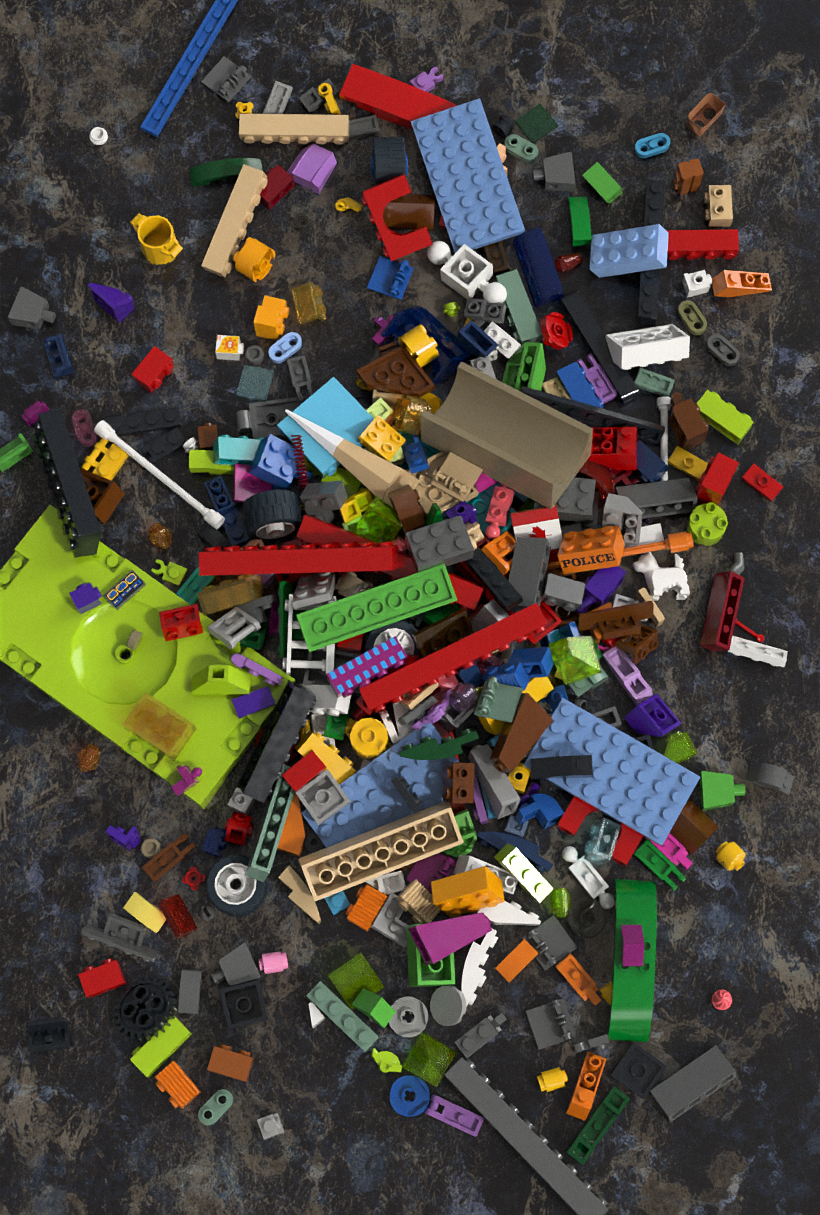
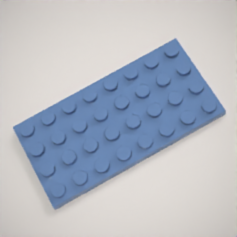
M480 98L411 121L454 253L464 244L474 250L525 233V228Z
M562 698L551 717L553 719L552 723L540 736L524 767L531 770L530 759L592 755L593 775L591 778H548L546 780L662 846L699 781L700 776Z
M432 723L423 724L421 730H414L342 782L340 786L351 803L321 825L316 823L307 809L301 812L326 848L414 814L413 810L391 782V779L396 775L399 778L403 776L410 785L408 790L411 794L415 792L422 801L420 804L421 810L443 802L442 788L444 778L442 776L444 762H459L456 756L436 760H416L400 757L399 752L402 751V746L410 743L415 746L420 744V739L427 736L436 738L438 745L441 744V739L443 738Z

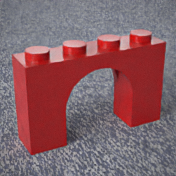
M405 174L363 190L364 195L361 196L365 207L369 206L371 211L368 215L372 224L376 223L378 228L376 230L379 241L383 240L385 245L383 247L386 258L390 257L391 261L432 245V239L426 225L407 233H396L390 230L384 222L383 211L386 205L394 199L411 193V188Z
M574 796L559 821L557 828L574 837L585 817L590 813L600 810ZM617 821L620 827V835L608 858L625 867L643 835Z

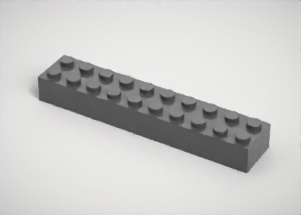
M461 1057L444 1075L446 1079L577 1215H604L608 1211L605 1206L607 1202L599 1194L594 1195L590 1191L593 1187L585 1179L582 1178L580 1180L576 1176L578 1172L570 1163L565 1165L561 1161L563 1156L555 1148L551 1150L546 1145L548 1140L541 1133L536 1135L532 1131L534 1126L526 1118L522 1120L517 1115L519 1110L512 1103L507 1104L503 1100L505 1096L498 1088L493 1090L488 1085L491 1081L483 1073L479 1075L474 1070L476 1066L469 1058L464 1060Z

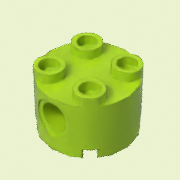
M713 502L699 505L690 515L687 523V532H691L695 543L705 546L713 545L722 538L728 525L726 514Z

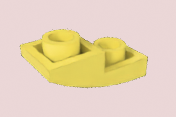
M137 892L133 893L123 907L155 933L159 931L168 918L165 913Z

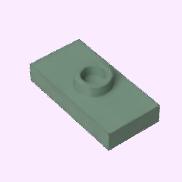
M641 367L634 381L637 388L662 397H669L675 382L674 379Z

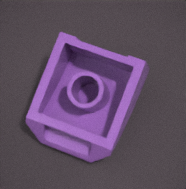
M311 144L298 154L287 172L294 178V182L320 194L337 161L333 152L316 144Z

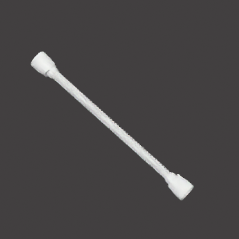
M102 420L96 425L94 432L97 435L115 443L135 461L140 463V465L144 466V468L160 479L176 494L196 508L208 524L216 530L223 524L225 518L212 509L205 508V506L185 492L169 477L149 463L144 457L140 456L133 448L117 437L115 430L108 423Z

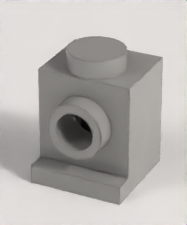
M278 1113L257 1120L264 1140L285 1133Z

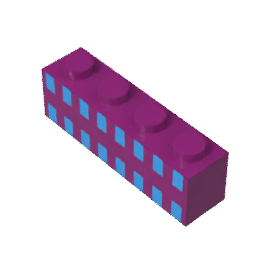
M395 636L327 673L326 678L337 698L341 696L346 698L354 693L353 690L359 686L363 688L371 683L370 680L377 677L380 679L387 675V671L393 667L398 669L405 665L404 661H406L407 655Z

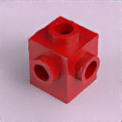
M233 812L231 819L227 818L224 830H227L225 841L244 845L247 837H251L254 825H251L252 816Z

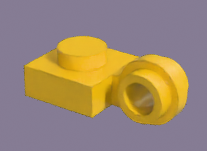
M322 83L318 87V94L326 99L327 103L324 105L328 114L341 115L332 94V87L328 83Z

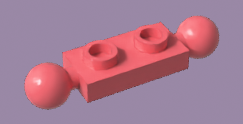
M500 483L502 487L495 486L486 517V523L491 525L486 528L485 534L491 540L500 536L501 532L498 526L505 527L514 497V490L509 489L508 486Z

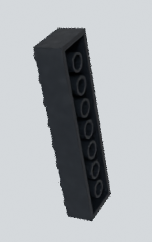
M61 411L38 413L37 421L34 423L36 431L33 433L34 444L38 445L39 459L43 460V472L47 474L48 487L53 491L52 499L53 503L57 504L58 518L59 520L62 519L63 534L68 537V549L72 551L74 558L95 555L99 546L101 530Z

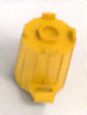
M138 213L130 222L138 234L143 255L151 264L171 263L183 249L179 245L173 226L168 219L159 215L147 217Z
M371 717L360 719V721L348 719L345 732L351 740L353 751H355L360 759L373 761L392 747V744L389 742L387 729L381 721Z

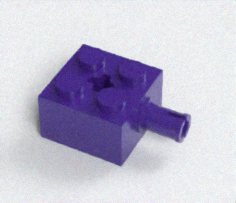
M619 566L596 569L593 574L594 576L591 577L589 575L584 581L586 584L582 604L575 612L577 614L586 613L591 605L595 608L604 605L622 584L626 572Z

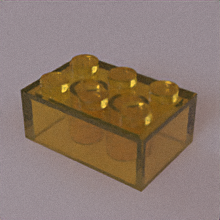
M254 574L238 576L237 581L236 579L220 582L221 586H206L202 588L203 592L197 593L204 616L221 613L267 596L261 576H254Z
M146 692L123 723L127 731L175 761L197 729L192 722Z

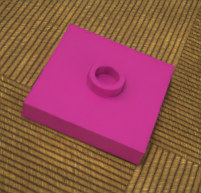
M235 464L233 502L244 503L252 495L272 490V484L250 474L249 471L252 465Z

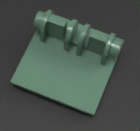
M491 676L484 683L474 715L512 723L523 688L500 684L497 682L498 679Z

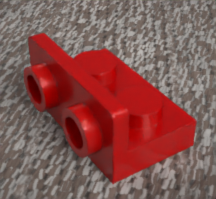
M197 604L159 612L165 641L203 633Z

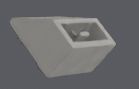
M608 493L603 511L602 528L619 525L624 541L639 544L643 512L628 497Z

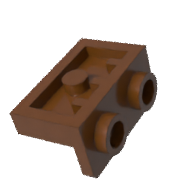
M639 623L641 633L622 636L616 641L617 648L632 654V663L637 664L652 650H655L659 643L658 631Z

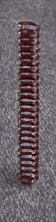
M291 435V437H297L291 439L292 441H297L292 444H300L292 447L300 448L293 450V452H300L294 454V456H300L294 459H303L295 462L303 463L295 466L303 467L296 469V471H302L297 473V475L305 474L297 477L305 478L297 481L305 482L298 486L306 487L309 481L307 480L308 477H306L308 474L305 473L307 472L305 469L307 466H305L306 462H304L305 458H303L305 456L302 450L304 447H302L303 443H300L302 442V439H300L302 436Z

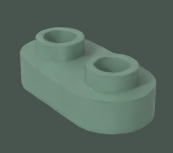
M515 134L509 135L505 139L504 146L511 155L527 163L534 162L537 159L538 148L535 144Z
M224 1089L218 1090L200 1108L198 1118L202 1124L213 1125L225 1114L233 1104L231 1092ZM221 1096L226 1097V1102L224 1104H221L219 1102V1098ZM207 1111H210L212 1113V1117L210 1119L205 1118V1113Z

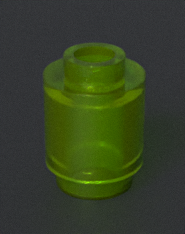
M567 888L553 889L552 895H550L552 914L556 915L557 918L569 917L568 913L572 912L570 893H568Z

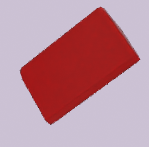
M311 750L281 775L296 792L325 769L326 766L315 752Z

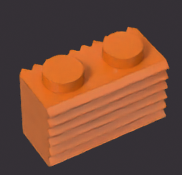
M367 884L365 888L361 887L356 895L358 900L355 905L351 904L346 911V915H348L347 920L366 932L369 931L388 896Z
M172 1061L155 1076L157 1079L156 1086L162 1092L165 1090L171 1096L168 1100L175 1108L179 1106L183 1109L201 1093L175 1061Z

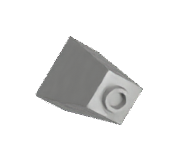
M477 745L471 749L468 759L470 763H474L476 776L497 820L515 813L520 802L519 795L507 775L494 768V763L490 760L492 750L489 745Z

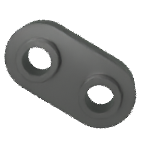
M713 334L708 338L707 349L726 366L737 364L740 352L735 346L720 334ZM717 343L719 347H714L713 344ZM730 355L733 359L729 360L726 356Z

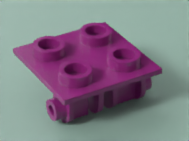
M440 853L417 861L406 880L409 882L415 879L418 880L432 894L431 882L454 875L456 862L452 858L445 857Z

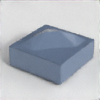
M510 815L504 833L523 838L529 821L519 825L515 819L516 816Z

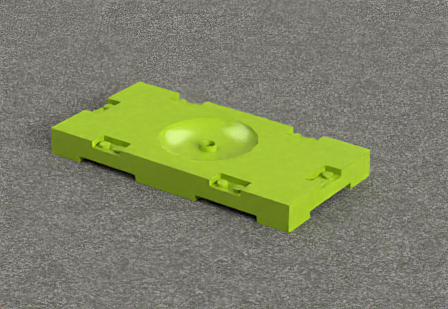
M49 505L16 546L15 553L0 570V661L171 786L183 779L177 770V766L187 765L192 771L194 768L200 767L202 774L196 777L199 783L182 795L204 810L226 781L228 774L268 723L275 706L239 719L232 699L245 694L191 695L192 676L209 665H230L251 675L250 693L269 686L275 704H277L288 680L296 683L295 679L286 675L284 671L252 648L240 646V641L236 643L233 649L227 648L225 643L209 633L208 626L213 624L214 621L200 611V620L203 628L202 634L165 641L159 612L189 606L190 604L100 541L97 554L74 558L72 551L68 549V537L63 534L62 519L59 520L57 509ZM133 570L145 582L146 586L119 610H116L103 595ZM83 583H91L93 588L97 586L102 595L99 598L101 604L80 614L69 593L76 590V587ZM137 630L142 633V639L138 647L132 650L127 648V642L131 633ZM125 652L131 653L128 659H122V655ZM238 653L280 675L284 679L282 685L275 684V686H272L264 681L265 677L261 675L255 677L247 672L248 668H238V666L232 663V656Z

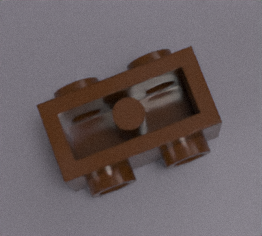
M444 762L442 776L444 778L442 788L443 802L474 803V763Z

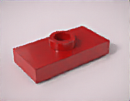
M753 464L741 478L770 502L784 487L756 464Z

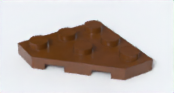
M404 345L356 370V375L366 388L416 398H420L435 389L433 382Z

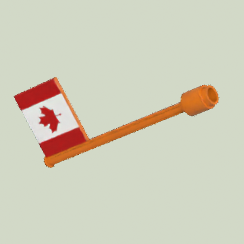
M554 505L552 509L541 507L511 513L515 539L517 540V537L547 538L551 546L547 570L561 568L557 555L562 541V532L557 506ZM686 531L668 534V538L664 541L625 547L622 557L662 549L670 550L671 553L687 551L689 548L694 547L691 532L686 533Z

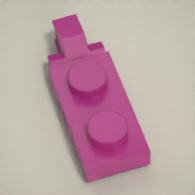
M670 833L662 846L646 838L675 866L680 864L685 870H688L693 864L686 857L688 855V852L685 850L686 848Z

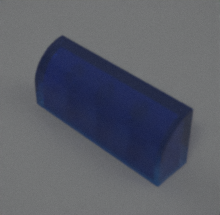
M542 227L528 230L518 235L513 240V245L534 306L539 307L559 301V298L564 296V290Z

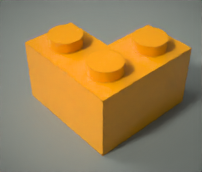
M264 295L262 306L258 305L254 318L256 336L278 341L279 335H283L284 318H287L289 314L286 300Z

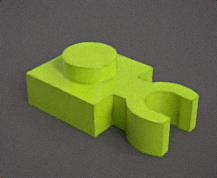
M157 559L155 562L161 565V568L159 570L152 568V573L155 575L163 574V581L181 587L188 572L187 568L172 562L165 566L163 561Z

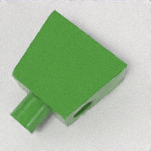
M708 771L700 772L699 784L702 811L731 806L735 803V796H745V784H734L733 775Z

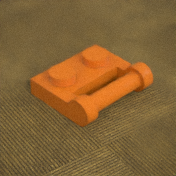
M506 531L482 548L483 553L497 566V569L503 575L510 571L513 560L512 558L505 562L503 558L514 552L516 540Z

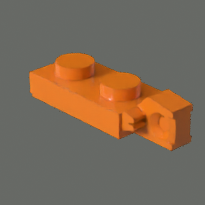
M571 953L555 966L584 1001L589 999L594 1006L602 1001L595 993L599 990L596 986L597 984Z

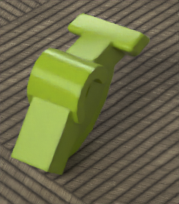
M375 1048L371 1050V1058L377 1063L382 1073H401L402 1065H400V1061L395 1054L388 1051L378 1053Z

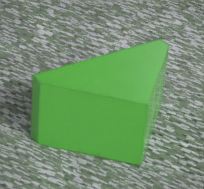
M364 988L351 1004L383 1029L396 1012L382 997Z

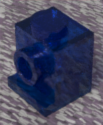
M217 826L215 829L209 828L201 848L202 852L221 859L223 855L220 853V850H224L227 841H225L227 830Z

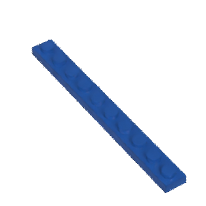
M215 0L141 125L142 131L158 137L238 0Z

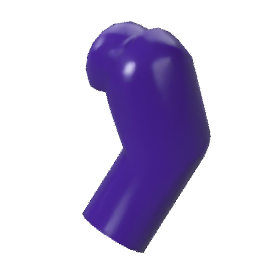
M532 782L522 796L517 793L520 797L518 806L526 804L531 795L536 794L539 789L538 784Z

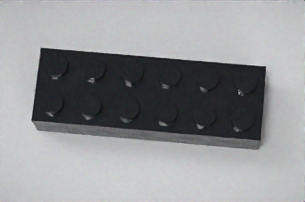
M288 680L237 784L243 794L263 803L266 798H270L273 792L272 786L281 776L282 770L280 769L283 763H287L289 760V751L292 745L295 746L299 739V730L306 725L308 720L306 716L309 710H312L316 704V696L310 689Z

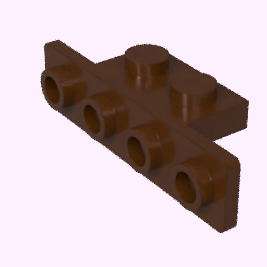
M652 601L580 613L578 614V629L583 631L598 628L603 640L641 633V626L638 620L652 618L654 604Z

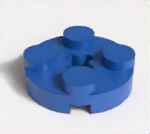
M403 1076L393 1083L390 1090V1103L398 1114L406 1117L417 1116L428 1106L430 1100L429 1088L422 1079L415 1076ZM407 1090L415 1092L413 1096L414 1101H405V1092Z

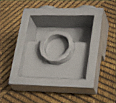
M328 769L326 771L322 770L314 777V780L306 783L296 792L318 825H321L351 803Z

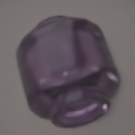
M466 682L458 683L449 693V703L457 711L469 710L478 699L475 686Z

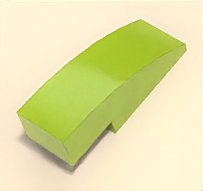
M189 450V469L191 473L209 472L210 475L234 474L233 465L214 464L213 451Z

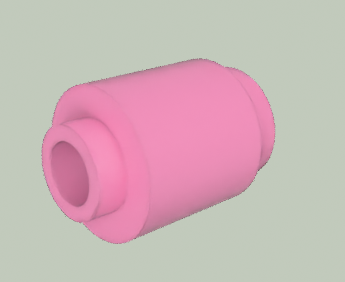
M286 952L262 954L261 959H258L260 971L264 970L265 974L284 971L283 969L288 968Z

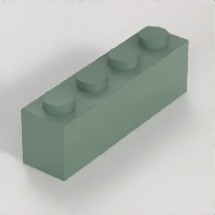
M518 270L496 276V282L501 283L507 291V297L503 303L507 306L508 316H506L508 325L514 329L513 338L521 345L524 342H541L543 334Z
M321 981L307 994V997L365 1053L379 1039V1036Z

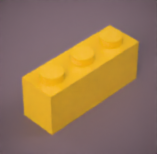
M309 730L294 749L303 756L313 750L325 764L326 768L323 770L326 771L328 769L340 785L356 772L352 767L354 763L346 756L342 759L338 755L340 751L332 744L327 746L323 742L325 738L317 731L313 734Z

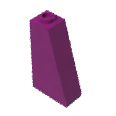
M483 912L421 924L408 929L426 965L436 963L492 931L490 920Z

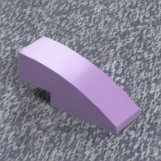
M615 646L602 654L608 666L636 706L653 696L651 687L643 679L638 668L623 650Z

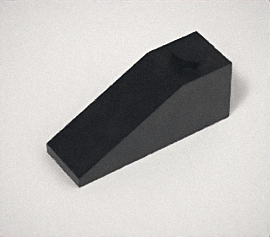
M592 755L530 759L531 779L591 778L593 775Z

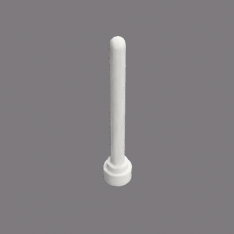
M658 397L657 407L660 411V425L665 426V432L660 440V459L668 466V411L672 406L670 403L671 398ZM668 471L660 478V481L668 480Z

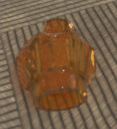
M161 523L153 524L148 530L150 534L148 537L149 541L157 548H169L172 541L171 532Z
M88 743L86 747L78 752V767L80 771L88 772L95 770L99 766L100 753L102 751L99 747Z

